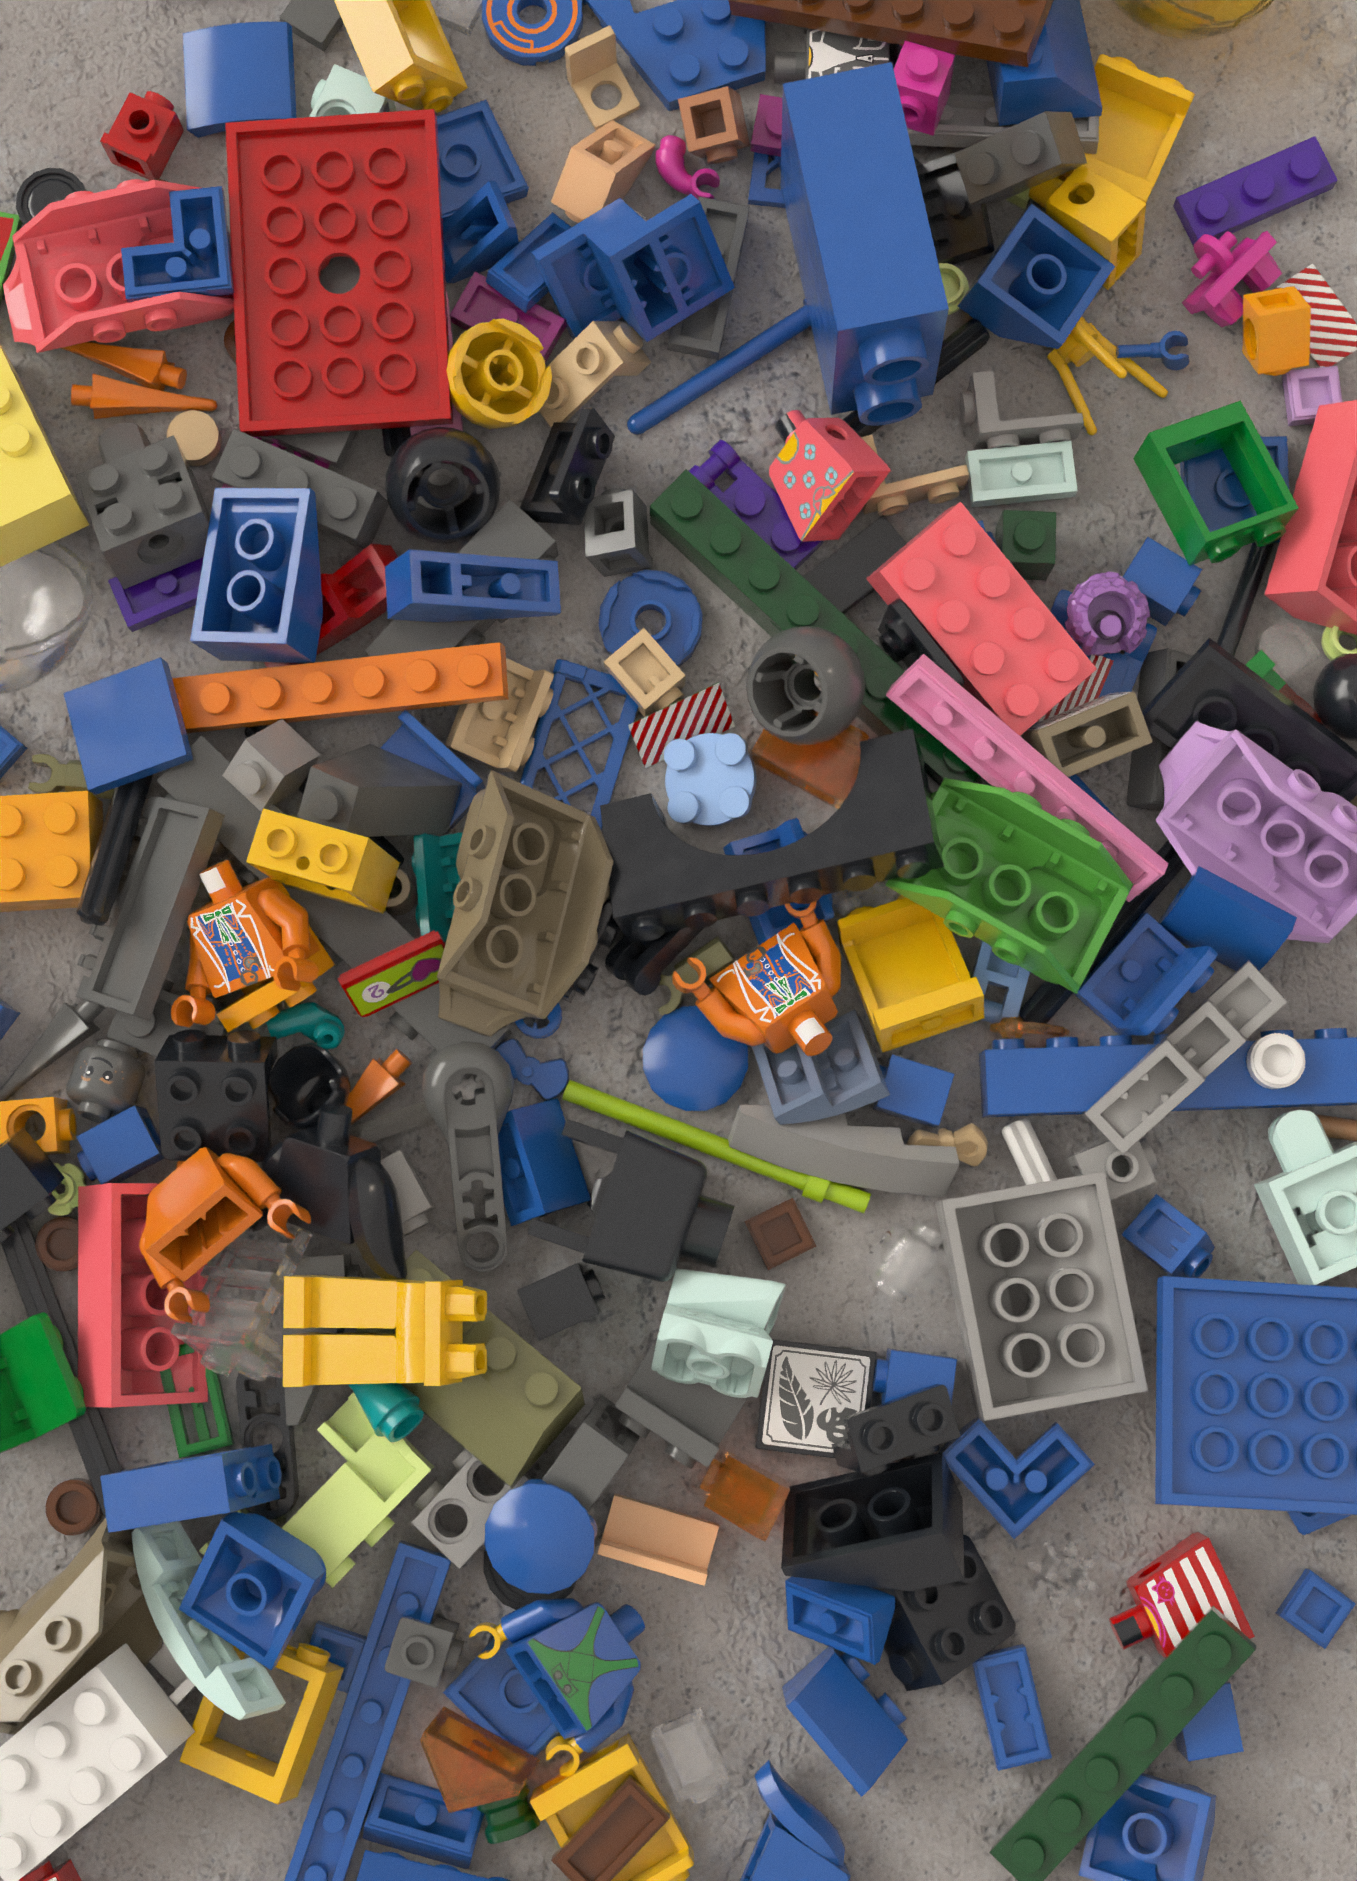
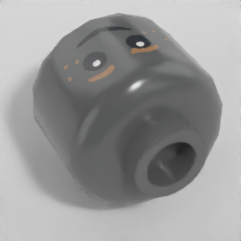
M100 1039L96 1045L87 1046L80 1050L66 1086L68 1097L79 1105L77 1113L80 1116L102 1123L110 1119L111 1116H115L135 1105L145 1079V1068L137 1060L139 1053L136 1050L122 1043L107 1039Z

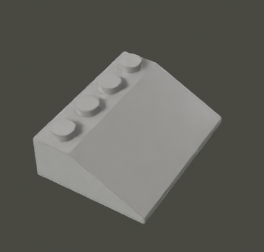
M1105 1171L935 1202L977 1418L988 1421L1148 1391Z

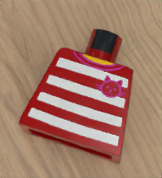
M1200 1532L1188 1536L1129 1577L1126 1583L1136 1606L1109 1618L1112 1630L1123 1650L1151 1638L1158 1653L1164 1658L1212 1606L1218 1609L1249 1639L1255 1637L1209 1537Z

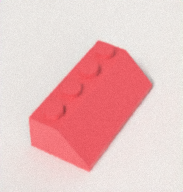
M1357 400L1319 405L1293 494L1299 509L1285 526L1286 533L1280 538L1264 595L1294 618L1329 628L1337 626L1340 631L1357 635Z
M107 1183L78 1187V1380L83 1388L86 1407L114 1408L208 1402V1386L205 1372V1341L208 1347L207 1313L194 1311L188 1305V1313L193 1320L192 1323L170 1318L164 1308L165 1299L169 1291L167 1288H160L139 1248V1241L146 1225L148 1196L158 1183ZM207 1263L183 1282L186 1288L199 1290L207 1295ZM189 1342L195 1344L194 1353L178 1356L179 1345ZM171 1368L176 1392L164 1393L160 1371ZM193 1387L194 1392H189V1388Z

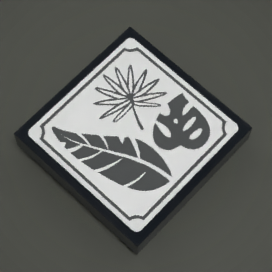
M772 1339L773 1343L762 1384L755 1448L835 1458L831 1444L848 1439L844 1426L845 1417L871 1407L877 1352Z

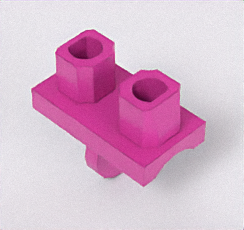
M1268 231L1262 232L1256 240L1248 237L1244 238L1231 252L1230 249L1237 243V238L1231 232H1226L1219 240L1211 235L1204 234L1195 242L1194 252L1199 260L1191 268L1192 273L1199 279H1202L1209 271L1211 273L1182 302L1190 314L1204 311L1220 327L1232 325L1243 315V299L1234 289L1237 283L1242 279L1250 290L1256 293L1264 291L1277 280L1282 272L1268 252L1277 242Z

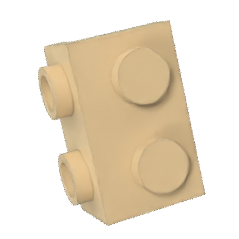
M506 658L509 700L461 704L445 743V746L450 751L499 773L516 772L519 766H523L528 761L534 747V738L531 737L536 721L546 713L553 697V690L550 688L554 677L553 673L544 669L534 671Z

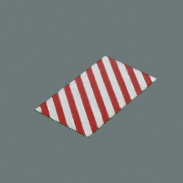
M1313 263L1274 288L1295 286L1310 305V354L1319 367L1333 366L1357 350L1356 322Z
M718 682L629 724L628 727L644 767L648 768L665 760V748L672 740H688L705 733L720 734L735 727Z

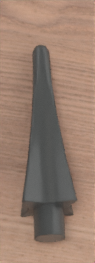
M82 1000L78 1005L74 1003L72 1006L64 1002L25 1059L0 1087V1101H7L17 1090L43 1069L99 1031L100 1028L92 1021L105 1009V1006Z

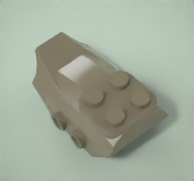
M490 771L485 789L480 790L470 804L457 853L456 867L461 881L454 892L453 903L455 909L437 974L440 991L439 1019L490 1037L504 1026L522 1018L546 1019L586 968L590 955L597 945V927L602 906L610 892L609 878L614 862L594 816L495 771Z
M105 1517L92 1537L64 1571L39 1589L20 1609L0 1610V1733L15 1735L90 1670L125 1643L144 1667L162 1648L163 1639L147 1606L137 1573L131 1534L134 1529L108 1533Z

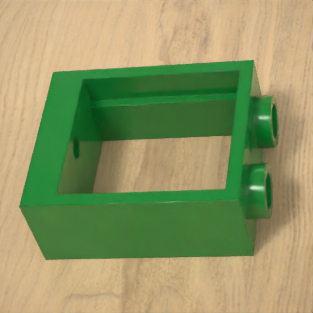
M1241 400L1149 432L1133 458L1189 566L1210 559L1211 563H1219L1236 554L1245 545L1255 542L1258 547L1276 541L1286 533L1285 526L1299 509ZM1222 448L1257 515L1209 532L1175 465Z

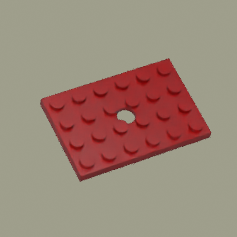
M435 109L225 123L234 287L233 302L239 431L252 437L453 424L452 401L446 371L449 337L438 128ZM339 256L352 259L360 269V277L356 286L343 294L327 291L320 282L321 270L328 266L330 259Z

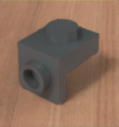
M403 1616L398 1622L385 1663V1671L437 1688L444 1672L455 1674L465 1642L455 1639L460 1623L439 1617L433 1625Z

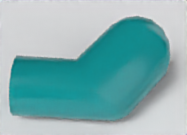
M305 1002L281 1010L266 1022L270 1035L276 1036L277 1040L300 1032L326 1050L338 1047L345 1033L344 1025L340 1018L315 1002Z

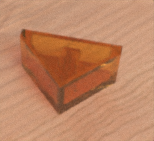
M445 1706L425 1729L420 1739L449 1813L518 1796L540 1762V1759Z

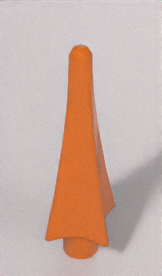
M84 342L61 348L103 365L147 388L164 391L165 385L181 390L187 380L186 369L176 367L175 363L168 362L164 350L129 348L93 342Z
M94 373L92 374V386L72 384L71 404L73 406L90 407V409H93L94 419L157 412L215 411L218 406L217 402L213 399L160 391Z
M396 1049L384 1062L380 1058L378 1061L373 1058L349 1093L346 1106L352 1109L351 1125L406 1085L399 1076L412 1062L399 1049Z

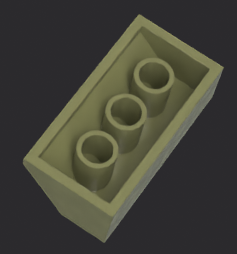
M415 1250L406 1259L407 1276L398 1279L416 1281L452 1280L418 1250ZM487 1309L484 1321H463V1343L485 1344L487 1350V1371L485 1374L462 1378V1382L442 1386H424V1383L399 1384L419 1397L420 1402L418 1406L425 1415L512 1489L584 1407L585 1401L582 1388ZM358 1328L356 1333H395L396 1328Z

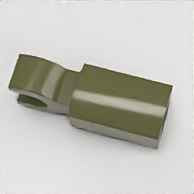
M40 753L32 756L34 764L41 767H50L52 773L50 779L45 783L29 782L28 789L34 793H58L62 789L66 792L88 791L80 760H69L67 764H61L60 761L49 754ZM115 788L93 795L97 798L112 799Z
M716 936L675 964L674 968L682 981L693 984L698 981V973L691 968L687 959L690 957L697 958L706 968L704 982L709 986L711 985L709 978L734 963L736 959L719 936ZM661 974L659 986L665 985L671 992L670 1001L658 1009L661 1015H665L680 1008L686 993L680 992L675 988L672 974L670 976Z

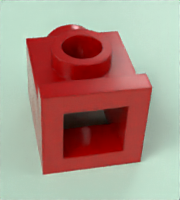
M147 91L144 98L129 92L109 133L104 132L100 140L112 164L148 180L160 179L184 132L176 112L173 111L175 107L168 99L152 91ZM143 123L148 125L146 128L140 130Z

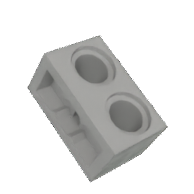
M466 1449L452 1462L459 1472L444 1487L436 1479L414 1503L421 1513L411 1522L459 1569L485 1542V1523L494 1504L511 1490L506 1483L504 1488L497 1492L483 1490L476 1479L477 1469L482 1463ZM527 1471L513 1488L522 1486L526 1481L536 1478ZM446 1504H456L463 1508L468 1520L466 1529L458 1533L445 1530L439 1522L441 1507Z

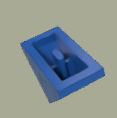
M488 181L443 223L445 280L447 283H456L471 277L474 272L481 273L490 269L519 243L516 225L497 181Z

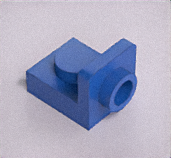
M1157 1194L1121 1234L1126 1242L1166 1272L1168 1276L1199 1278L1207 1270L1213 1259L1211 1253L1215 1246L1207 1232Z

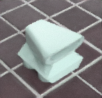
M676 1268L656 1341L651 1370L657 1371L664 1378L677 1383L695 1384L699 1382L710 1385L714 1390L727 1396L736 1398L753 1396L758 1398L773 1343L769 1335L775 1325L786 1284L771 1280Z

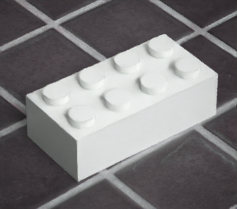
M126 1643L96 1665L0 1747V1876L4 1881L20 1880L167 1758L195 1732Z

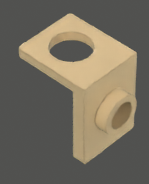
M610 25L565 47L568 82L595 130H598L611 120L617 121L640 109V103L617 63L616 36ZM603 84L615 86L621 93L619 104L608 110L598 108L591 99L593 91L598 86Z

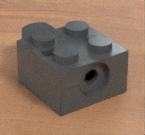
M123 422L106 429L99 437V451L104 464L76 474V478L101 551L123 589H126L204 557L210 516L194 473L174 435L151 444L144 430L136 423Z

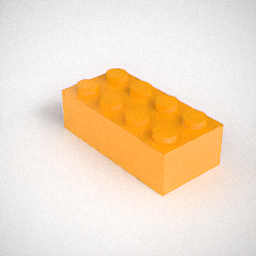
M89 791L0 796V912L78 907L103 828V802Z

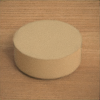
M197 410L182 412L171 421L167 429V438L175 436L190 466L205 465L212 461L220 451L222 445L220 430L215 421L204 412Z

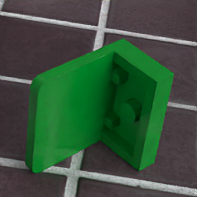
M45 1312L33 1315L0 1334L1 1454L33 1441L81 1417L86 1412L83 1388L80 1381L71 1371L63 1351L62 1336Z

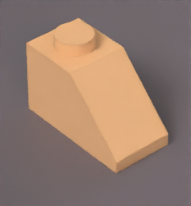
M611 120L571 147L551 203L565 210V214L571 220L579 223L619 198L623 200L649 160L656 145Z

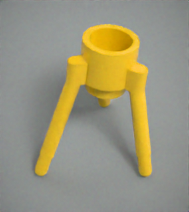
M1081 316L1063 345L1059 349L1054 348L1047 355V359L1058 370L1077 413L1083 414L1084 427L1091 436L1097 433V428L1068 366L1069 362H1073L1076 367H1080L1095 356L1118 378H1125L1128 372L1160 398H1165L1168 394L1165 387L1132 359L1117 358L1116 346L1102 336L1092 323H1088L1083 316Z

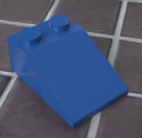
M215 488L190 641L221 661L315 663L323 616L315 492L311 488Z

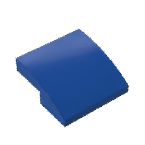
M234 23L183 33L187 131L200 138L226 131L225 123L297 118L292 26L289 23Z
M1198 866L1184 889L1180 888L1158 923L1178 941L1191 948L1211 946L1218 953L1215 960L1235 971L1241 968L1248 960L1260 971L1291 934L1297 917Z

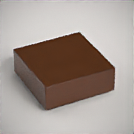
M793 1198L744 1221L767 1270L816 1247Z

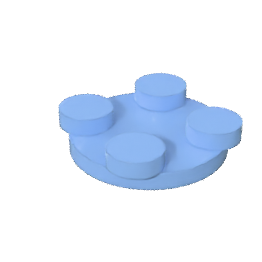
M705 733L688 740L675 739L666 746L664 759L667 764L665 774V787L669 798L667 809L674 821L682 824L693 822L703 826H719L748 814L756 789L757 775L752 757L748 753L747 742L744 738L734 733L724 735Z

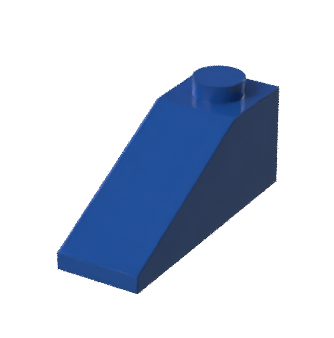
M409 549L385 566L388 619L452 622L557 616L561 613L558 561Z

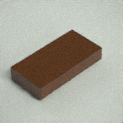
M630 1774L552 1856L551 1861L571 1881H611L670 1819V1813Z

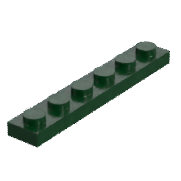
M1212 1606L994 1844L989 1853L1018 1881H1044L1252 1655L1257 1645L1218 1609Z

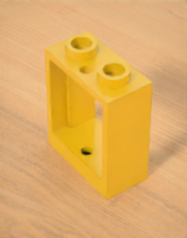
M334 0L374 93L415 110L435 109V112L438 113L448 108L452 104L453 98L468 88L430 0Z
M264 808L246 860L248 864L273 880L281 882L283 886L381 914L385 912L400 862L368 837Z
M299 1643L298 1648L287 1645L275 1667L309 1682L279 1764L216 1737L224 1711L205 1696L202 1698L192 1725L195 1732L187 1739L179 1761L277 1805L298 1797L344 1668L329 1662L330 1653L324 1649L306 1643ZM233 1646L240 1660L244 1659L247 1654Z

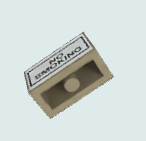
M1135 692L1109 693L1038 722L1020 736L1067 777L1152 743Z

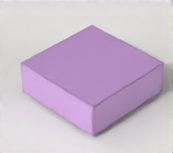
M1338 366L1290 370L1282 376L1288 426L1314 424L1319 405L1342 402Z

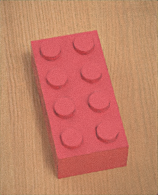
M961 502L945 510L866 578L887 605L898 598L907 606L960 673L964 680L962 687L1019 736L1097 670Z

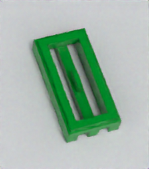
M210 1337L208 1338V1347L205 1341V1373L219 1437L211 1438L203 1402L191 1403L199 1442L190 1444L181 1404H167L179 1458L235 1444ZM193 1342L179 1345L178 1356L195 1352V1344ZM171 1368L160 1371L164 1393L176 1392ZM190 1387L189 1392H194V1388Z

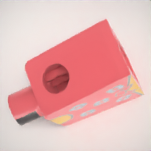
M792 410L784 414L775 425V430L785 443V446L770 465L769 476L801 542L839 540L891 470L844 420L840 418L806 419L800 410Z

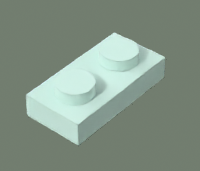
M1071 441L967 451L965 456L970 475L968 486L971 508L1075 497L1078 491Z

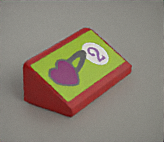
M433 930L340 974L338 981L357 1014L362 1018L368 1017L438 984L437 974L446 943L440 933Z

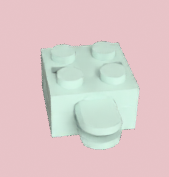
M1296 1110L1283 1113L1275 1118L1268 1128V1139L1283 1172L1254 1184V1187L1298 1284L1317 1285L1357 1267V1142H1352L1333 1150L1319 1118L1313 1112Z

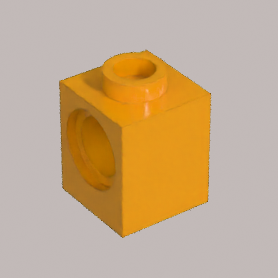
M1295 286L1243 295L1242 353L1257 374L1283 375L1292 368L1309 366L1311 307Z
M57 1097L0 1101V1144L21 1128H25L29 1117L40 1113L45 1119L46 1130L44 1135L35 1142L46 1155L70 1153L69 1141L76 1139L77 1123L73 1108H67V1100Z

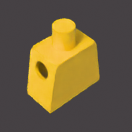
M1080 166L1076 168L1064 182L1055 177L1030 188L1029 197L1046 209V215L1115 266L1102 285L1105 289L1109 290L1142 254L1146 203L1087 167Z

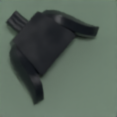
M341 1104L321 1105L319 1108L318 1126L286 1136L269 1151L260 1166L282 1190L279 1195L281 1199L293 1201L305 1208L311 1216V1222L308 1224L293 1213L287 1219V1223L348 1245L355 1243L363 1259L374 1273L383 1279L405 1278L407 1276L401 1206L397 1188L390 1174L381 1164V1150L374 1142L350 1135L352 1109ZM267 1207L261 1209L263 1216L249 1227L253 1232L269 1225L267 1221L269 1210Z

